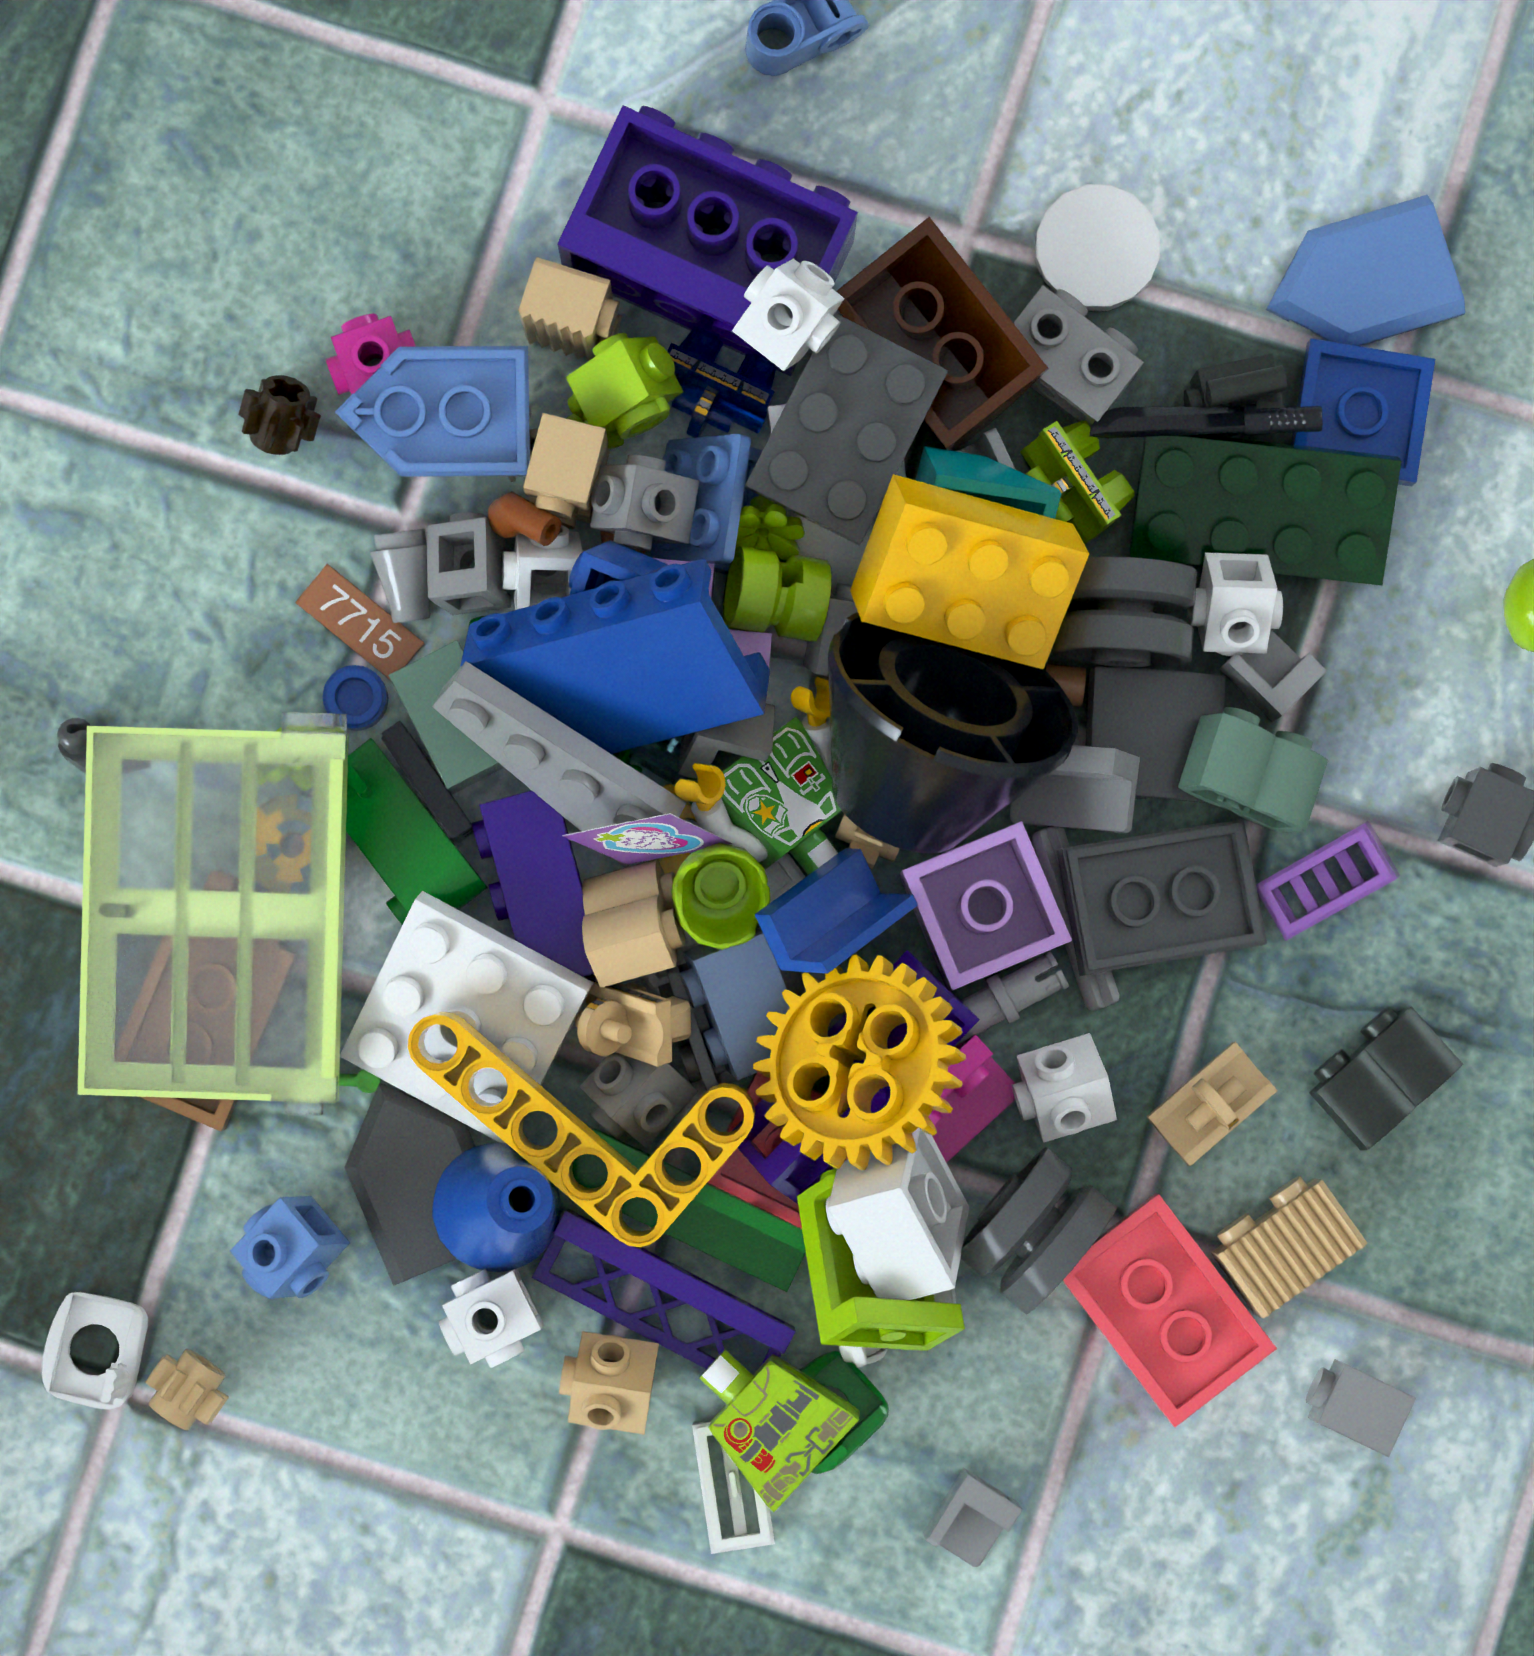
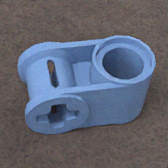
M772 0L760 6L752 14L748 24L745 53L748 62L755 70L764 75L778 76L823 53L835 51L849 44L868 29L869 23L864 15L856 14L849 0ZM768 29H779L786 33L791 43L782 49H770L762 44L758 35Z

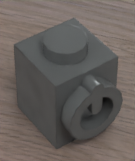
M1490 763L1488 770L1479 767L1468 772L1465 779L1457 776L1449 787L1441 810L1448 813L1449 816L1438 842L1494 867L1508 864L1511 858L1520 862L1534 841V790L1523 786L1526 777L1513 769L1495 763Z

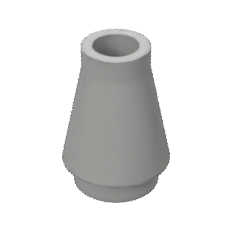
M425 529L374 535L376 551H372L370 554L391 609L392 622L398 623L430 618Z

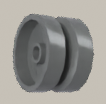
M1108 556L1088 557L1069 604L1070 607L1083 610L1067 612L1065 614L1051 653L1054 656L1068 660L1117 667L1171 666L1192 662L1194 629L1183 619L1163 614L1178 613L1195 605L1196 569L1180 563L1155 559Z
M1047 1147L1036 1154L1017 1175L1014 1174L984 1207L977 1218V1223L963 1241L960 1257L980 1276L994 1273L1016 1253V1258L1001 1279L1000 1293L1026 1315L1043 1302L1072 1271L1101 1235L1117 1209V1206L1091 1185L1078 1188L1056 1208L1055 1204L1071 1181L1072 1168Z

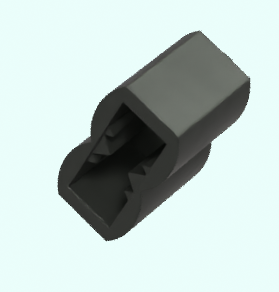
M1390 1006L1384 1009L1360 1031L1367 1038V1041L1352 1055L1348 1056L1343 1049H1340L1313 1073L1320 1083L1309 1094L1360 1151L1369 1150L1463 1065L1412 1006L1402 1009L1397 1014Z

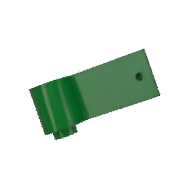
M372 738L348 755L346 832L395 895L386 902V905L402 925L414 900L422 891L460 910L488 888Z

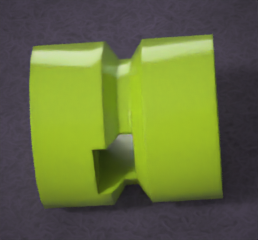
M746 546L737 547L734 559L728 569L724 590L723 620L729 629L763 633L769 626H774L779 637L809 642L817 641L826 620L831 594L832 575L828 560L791 555L783 563L779 561L775 551Z

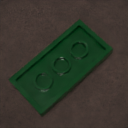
M1209 435L1144 437L1129 555L1134 558L1203 566L1205 552L1260 554L1269 556L1273 574L1383 586L1402 461L1398 456Z

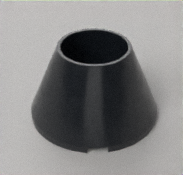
M858 612L846 618L842 629L837 634H834L828 650L833 795L840 809L855 825L876 839L894 847L919 853H940L956 847L1064 763L1078 736V720L1075 710L1064 690L1045 669L1031 667L861 621Z

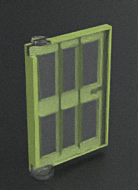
M282 712L281 732L87 726L78 1095L285 1101L284 1114L292 1116L323 1115L324 1103H336L339 1101L349 741L347 714Z

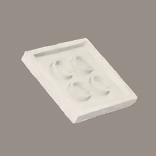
M422 891L414 900L340 1057L497 1142L505 1143L417 1067L410 1058L407 1047L411 1030L416 1023L429 1015L439 1012L454 1013L467 1021L538 1084L542 1085L594 982ZM435 1024L431 1026L425 1034L424 1040L425 1048L430 1056L443 1061L450 1060L454 1056L458 1043L454 1032L445 1025ZM486 1067L480 1069L474 1077L475 1093L480 1099L488 1103H497L504 1099L507 1094L508 1085L503 1074L494 1068Z

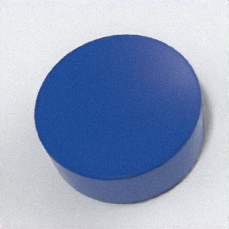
M350 665L337 670L329 677L323 690V704L329 717L339 726L354 731L365 730L377 724L384 716L388 706V692L384 682L374 671L364 666Z

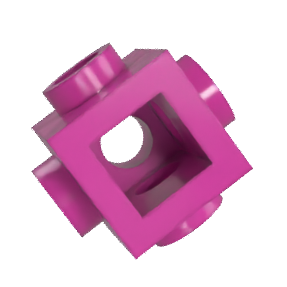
M372 313L345 322L341 326L343 333L331 337L337 355L325 360L338 395L349 391L352 395L381 367L380 365L398 347L416 346L410 329L397 334L391 316L379 320L377 314ZM372 359H382L381 362L375 366H366L367 363Z

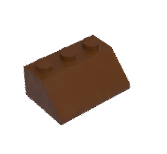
M930 217L836 291L845 298L837 309L844 318L948 370L924 418V421L947 450L956 451L988 426L1049 369Z

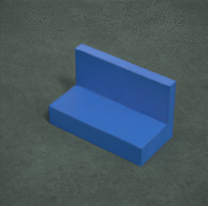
M845 848L757 912L755 917L781 971L828 974L917 907L918 904L913 894L881 893L862 850Z

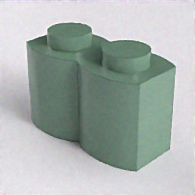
M1225 707L1222 713L1200 716L1178 788L1205 802L1231 810L1240 817L1281 833L1306 832L1328 763V759L1311 750L1313 742L1304 736L1288 731H1277L1273 735L1259 727L1261 719L1257 715L1239 708Z

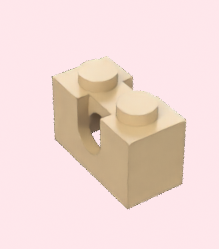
M542 413L523 489L525 495L529 496L528 501L534 503L537 508L546 510L560 518L561 525L568 529H574L577 520L591 524L593 512L591 496L593 487L599 477L600 465H607L610 453L606 429Z

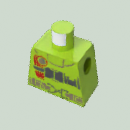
M725 1349L699 1377L705 1385L726 1403L711 1420L708 1427L764 1503L773 1512L781 1506L859 1421L860 1411L851 1403L774 1354L754 1374H751Z

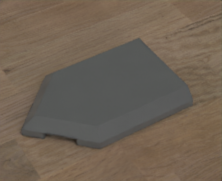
M379 1083L346 1162L345 1170L394 1286L456 1260L439 1239L432 1218L434 1194L444 1169L464 1151L476 1146L466 1124L417 1098Z

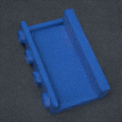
M705 559L681 565H667L656 572L623 581H609L594 589L561 598L551 597L539 604L511 612L487 615L469 625L460 665L461 667L467 661L610 754L764 715L770 669L760 652L743 656L709 595L712 570Z

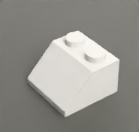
M919 1128L912 1133L916 1152L912 1154L896 1143L892 1145L893 1159L890 1165H885L876 1159L872 1152H870L866 1170H859L854 1167L848 1159L844 1161L840 1169L836 1171L831 1196L826 1200V1213L832 1230L837 1235L843 1234L853 1253L854 1266L859 1279L865 1285L870 1284L877 1298L913 1300L955 1289L970 1207L932 1135L925 1133Z

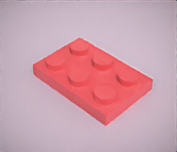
M1155 1193L1099 1236L1063 1280L1069 1291L1174 1427L1186 1420L1277 1349L1158 1193Z

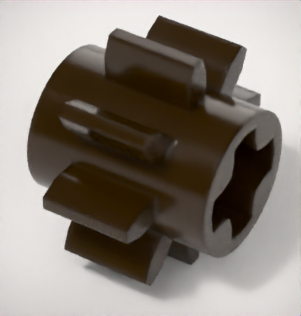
M275 375L262 379L259 391L245 389L238 414L245 419L242 433L249 434L253 445L266 453L285 455L292 451L296 452L299 449L301 439L306 441H314L321 418L320 414L314 412L317 398L310 396L306 385L295 378Z

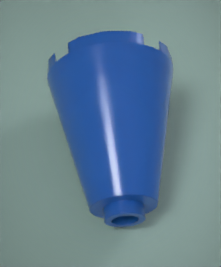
M506 1143L482 1144L464 1151L444 1169L438 1181L432 1206V1218L439 1239L457 1260L479 1270L486 1269L489 1272L510 1271L523 1267L535 1260L552 1241L561 1212L558 1188L540 1170L528 1163ZM509 1195L514 1202V1210L509 1204Z

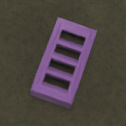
M1366 821L1257 883L1256 887L1264 905L1285 941L1398 879L1400 874L1369 821ZM1355 843L1359 845L1375 873L1374 876L1367 880L1364 879L1347 849ZM1332 856H1335L1353 887L1342 893L1324 862ZM1309 869L1313 870L1330 900L1321 906L1302 876V873ZM1287 881L1290 882L1307 911V914L1298 919L1279 888L1280 885Z

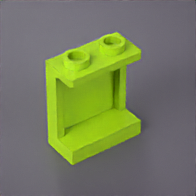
M837 1168L821 1174L819 1182L797 1196L821 1345L928 1351L965 1329L961 1304L935 1302L934 1294L913 1300L877 1298L870 1284L865 1285L861 1282L855 1270L853 1253L843 1234L837 1235L832 1230L827 1218L826 1200L831 1196Z

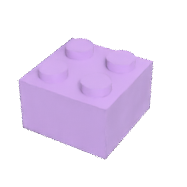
M1022 821L904 869L899 874L906 893L913 894L918 904L913 909L944 985L949 991L1072 941Z

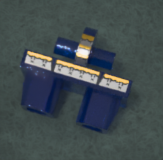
M694 327L680 346L671 342L667 350L674 362V374L683 390L682 394L674 398L671 407L692 416L686 434L694 438L700 437L707 424L729 433L734 423L759 434L767 419L768 406H771L775 391L771 390L777 366L757 354H746L737 373L720 366L716 362L721 354L724 343L718 336L699 327Z

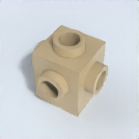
M582 1331L578 1356L565 1355L561 1374L559 1394L571 1396L568 1423L587 1425L600 1430L612 1429L644 1435L659 1343Z

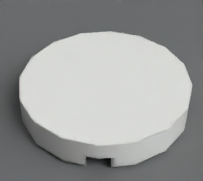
M1086 184L1063 193L1046 210L1035 235V264L1040 276L1042 274L1044 282L1050 287V291L1055 294L1058 289L1065 290L1077 298L1088 311H1109L1131 301L1148 286L1160 259V233L1151 211L1134 194L1113 185Z

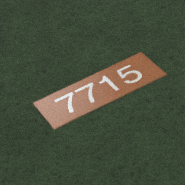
M328 564L295 602L389 680L388 675L405 667L424 644L422 640L401 623H393L390 614Z

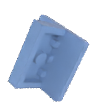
M729 434L673 439L667 442L665 455L662 460L666 461L664 471L699 480L689 544L652 543L650 557L689 562L705 559L707 563L714 564L715 572L728 574L730 563L735 555L741 508L749 506L751 499L759 496L744 488L763 451L750 447L751 438L749 436Z

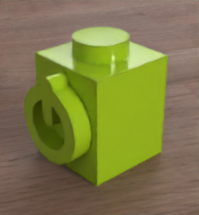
M618 333L610 336L592 349L595 355L594 358L566 376L589 425L605 428L606 432L617 431L621 439L635 437L662 423L670 415L669 411L671 408L668 402L683 393L674 374V362L667 350L659 344L656 336L629 338L627 333Z

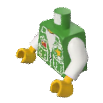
M816 677L814 683L817 688L816 698H814L813 692L810 689L802 686H797L792 691L791 703L793 707L798 711L807 713V716L803 718L802 723L796 716L773 733V749L766 761L742 756L724 771H721L716 766L694 763L692 767L697 774L698 783L679 779L675 784V794L692 805L691 810L700 828L732 842L733 844H730L732 846L744 848L765 870L790 851L807 875H809L839 853L821 830L824 824L842 810L838 806L832 791L829 680Z

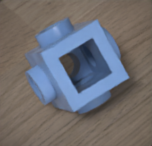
M312 1196L280 1197L273 1205L260 1209L245 1223L243 1230L246 1234L230 1252L244 1268L242 1270L243 1278L257 1293L268 1299L296 1296L304 1298L323 1285L329 1276L326 1268L342 1253L350 1242Z

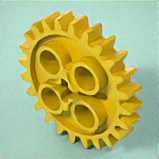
M854 954L849 960L847 973L840 966H837L828 974H825L826 979L820 982L808 972H804L802 979L806 992L798 996L792 991L785 989L782 995L790 1007L786 1014L768 1011L766 1015L778 1029L775 1035L757 1037L756 1042L771 1051L770 1058L753 1063V1069L763 1076L769 1077L771 1080L756 1089V1095L767 1102L774 1103L766 1112L765 1117L777 1126L784 1125L780 1137L793 1146L801 1143L800 1152L814 1161L823 1154L824 1162L840 1169L846 1157H848L851 1165L859 1170H866L870 1152H872L876 1159L885 1165H890L893 1159L892 1145L897 1143L913 1154L916 1152V1145L912 1133L919 1128L925 1133L934 1136L937 1130L928 1116L933 1110L942 1113H951L953 1110L951 1105L940 1096L943 1089L962 1087L963 1082L948 1072V1066L966 1060V1055L956 1047L947 1045V1043L956 1039L963 1032L961 1027L952 1020H943L952 1011L951 1004L941 996L933 998L937 987L925 977L916 981L917 973L908 965L901 963L893 971V964L883 956L877 955L869 969L867 962L857 954ZM875 1006L876 1009L867 1017L868 1010ZM846 1012V1023L843 1029L838 1034L828 1037V1026L831 1020L836 1015ZM907 1023V1034L904 1040L898 1046L888 1049L887 1039L890 1032L896 1026ZM864 1059H865V1061H864L863 1064H861V1063H854V1064H853V1061H854V1060L860 1061V1060H864ZM829 1075L830 1083L826 1093L821 1098L812 1101L811 1090L815 1082L819 1078ZM890 1086V1099L887 1105L882 1110L872 1113L871 1101L874 1095L880 1089ZM850 1107L848 1116L842 1118L841 1115Z

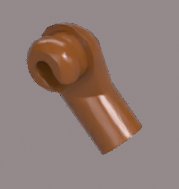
M513 491L494 500L488 508L487 518L489 525L500 537L512 538L523 534L543 546H548L556 539L561 529L560 518L546 510L537 508L534 503Z

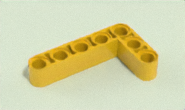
M449 1012L429 1015L416 1023L409 1034L407 1047L410 1058L418 1068L528 1163L540 1170L550 1182L616 1239L628 1246L643 1247L659 1239L743 1142L753 1127L755 1106L753 1099L747 1091L736 1084L722 1083L715 1085L699 1098L644 1164L637 1169L458 1015ZM435 1024L445 1025L456 1035L458 1042L457 1050L450 1060H437L430 1056L425 1048V1034ZM486 1067L494 1068L500 1071L506 1078L508 1085L507 1094L501 1102H485L475 1093L474 1077L480 1069ZM729 1097L741 1105L744 1112V1121L736 1130L721 1132L713 1128L709 1123L707 1107L716 1098ZM544 1111L556 1121L558 1128L557 1137L552 1144L545 1146L535 1145L527 1139L523 1130V1122L529 1112ZM685 1147L694 1151L701 1163L699 1175L693 1180L686 1182L677 1181L670 1177L664 1165L665 1155L670 1150ZM592 1154L602 1159L608 1171L607 1181L602 1186L585 1188L576 1181L572 1168L573 1162L578 1156ZM640 1197L651 1201L656 1207L658 1214L656 1225L645 1231H637L628 1227L622 1216V1205L627 1200Z

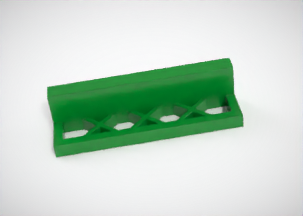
M586 1124L637 1169L650 1157V1154ZM584 1154L574 1160L572 1172L580 1185L585 1188H597L607 1181V1167L601 1158L592 1154ZM664 1161L665 1169L673 1179L686 1182L696 1177ZM706 1183L664 1232V1234L785 1292H788L806 1254L801 1228L709 1183ZM635 1197L627 1200L622 1205V1214L649 1227L656 1225L658 1214L656 1207L651 1201Z

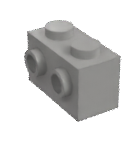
M1042 285L1014 321V325L1049 368L1031 388L1074 421L1080 422L1084 420L1092 427L1094 421L1098 422L1104 413L1112 408L1136 377L1144 362L1135 356L1138 348L1128 337L1111 327L1104 332L1085 317L1088 310L1077 298L1062 289H1058L1054 294Z

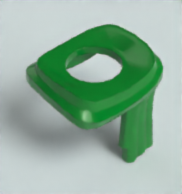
M839 1351L825 1353L800 1369L801 1372L821 1385L837 1388L845 1395L848 1402L860 1411L859 1421L812 1471L814 1474L834 1470L845 1462L884 1424L889 1413L888 1403L880 1391L854 1363L845 1362Z

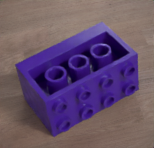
M622 105L557 243L561 264L611 280L613 296L791 377L797 363L783 371L732 331L751 304L744 297V294L756 276L767 265L775 270L793 258L800 264L805 260L817 265L835 283L854 243L858 212L848 208L851 202L845 196L832 189L816 186L814 191H811L791 182V173L773 162L758 159L754 165L732 155L733 147L716 136L701 132L697 138H694L675 129V121L661 111L648 106H641L639 112ZM653 202H662L666 204L665 206L656 209L645 207L646 205ZM710 228H719L724 230V232L719 235H707L703 233L704 230ZM776 254L781 256L782 260L766 262L761 259V256Z

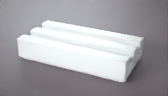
M711 1421L692 1423L711 1554L775 1544L770 1508L764 1503L755 1489L754 1494L760 1532L747 1533L738 1467L723 1448L722 1453L735 1536L722 1538L707 1436L713 1435L708 1428Z

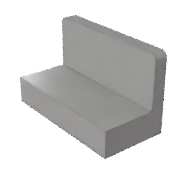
M1073 745L1064 763L1011 803L1010 820L1013 823L1022 821L1024 825L1128 833L1132 829L1140 757L1116 748Z

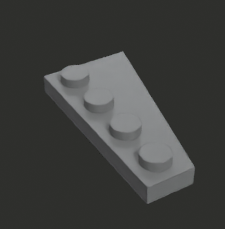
M467 661L443 686L432 706L580 831L669 813L680 817L687 803ZM616 860V861H617L620 865H622L624 868L629 866V865H627V864H624V863H622V862Z

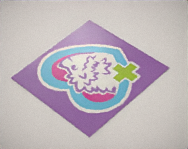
M671 813L562 835L627 865L694 852L717 843L733 844Z

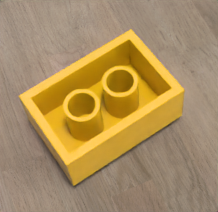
M893 474L850 592L862 622L1044 669L1088 559L1089 552L1072 523Z

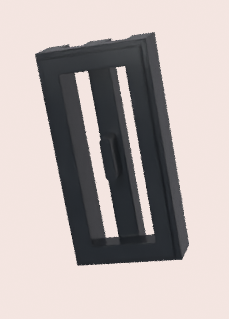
M398 721L382 732V741L448 838L453 842L460 843L474 833L472 823L453 795L447 790L444 782L404 724Z

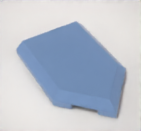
M1428 195L1308 230L1266 309L1288 322L1291 320L1322 336L1324 341L1363 346L1462 316L1466 313L1464 296L1434 203Z
M528 346L398 347L380 365L381 367L335 411L401 477L526 476L530 462Z

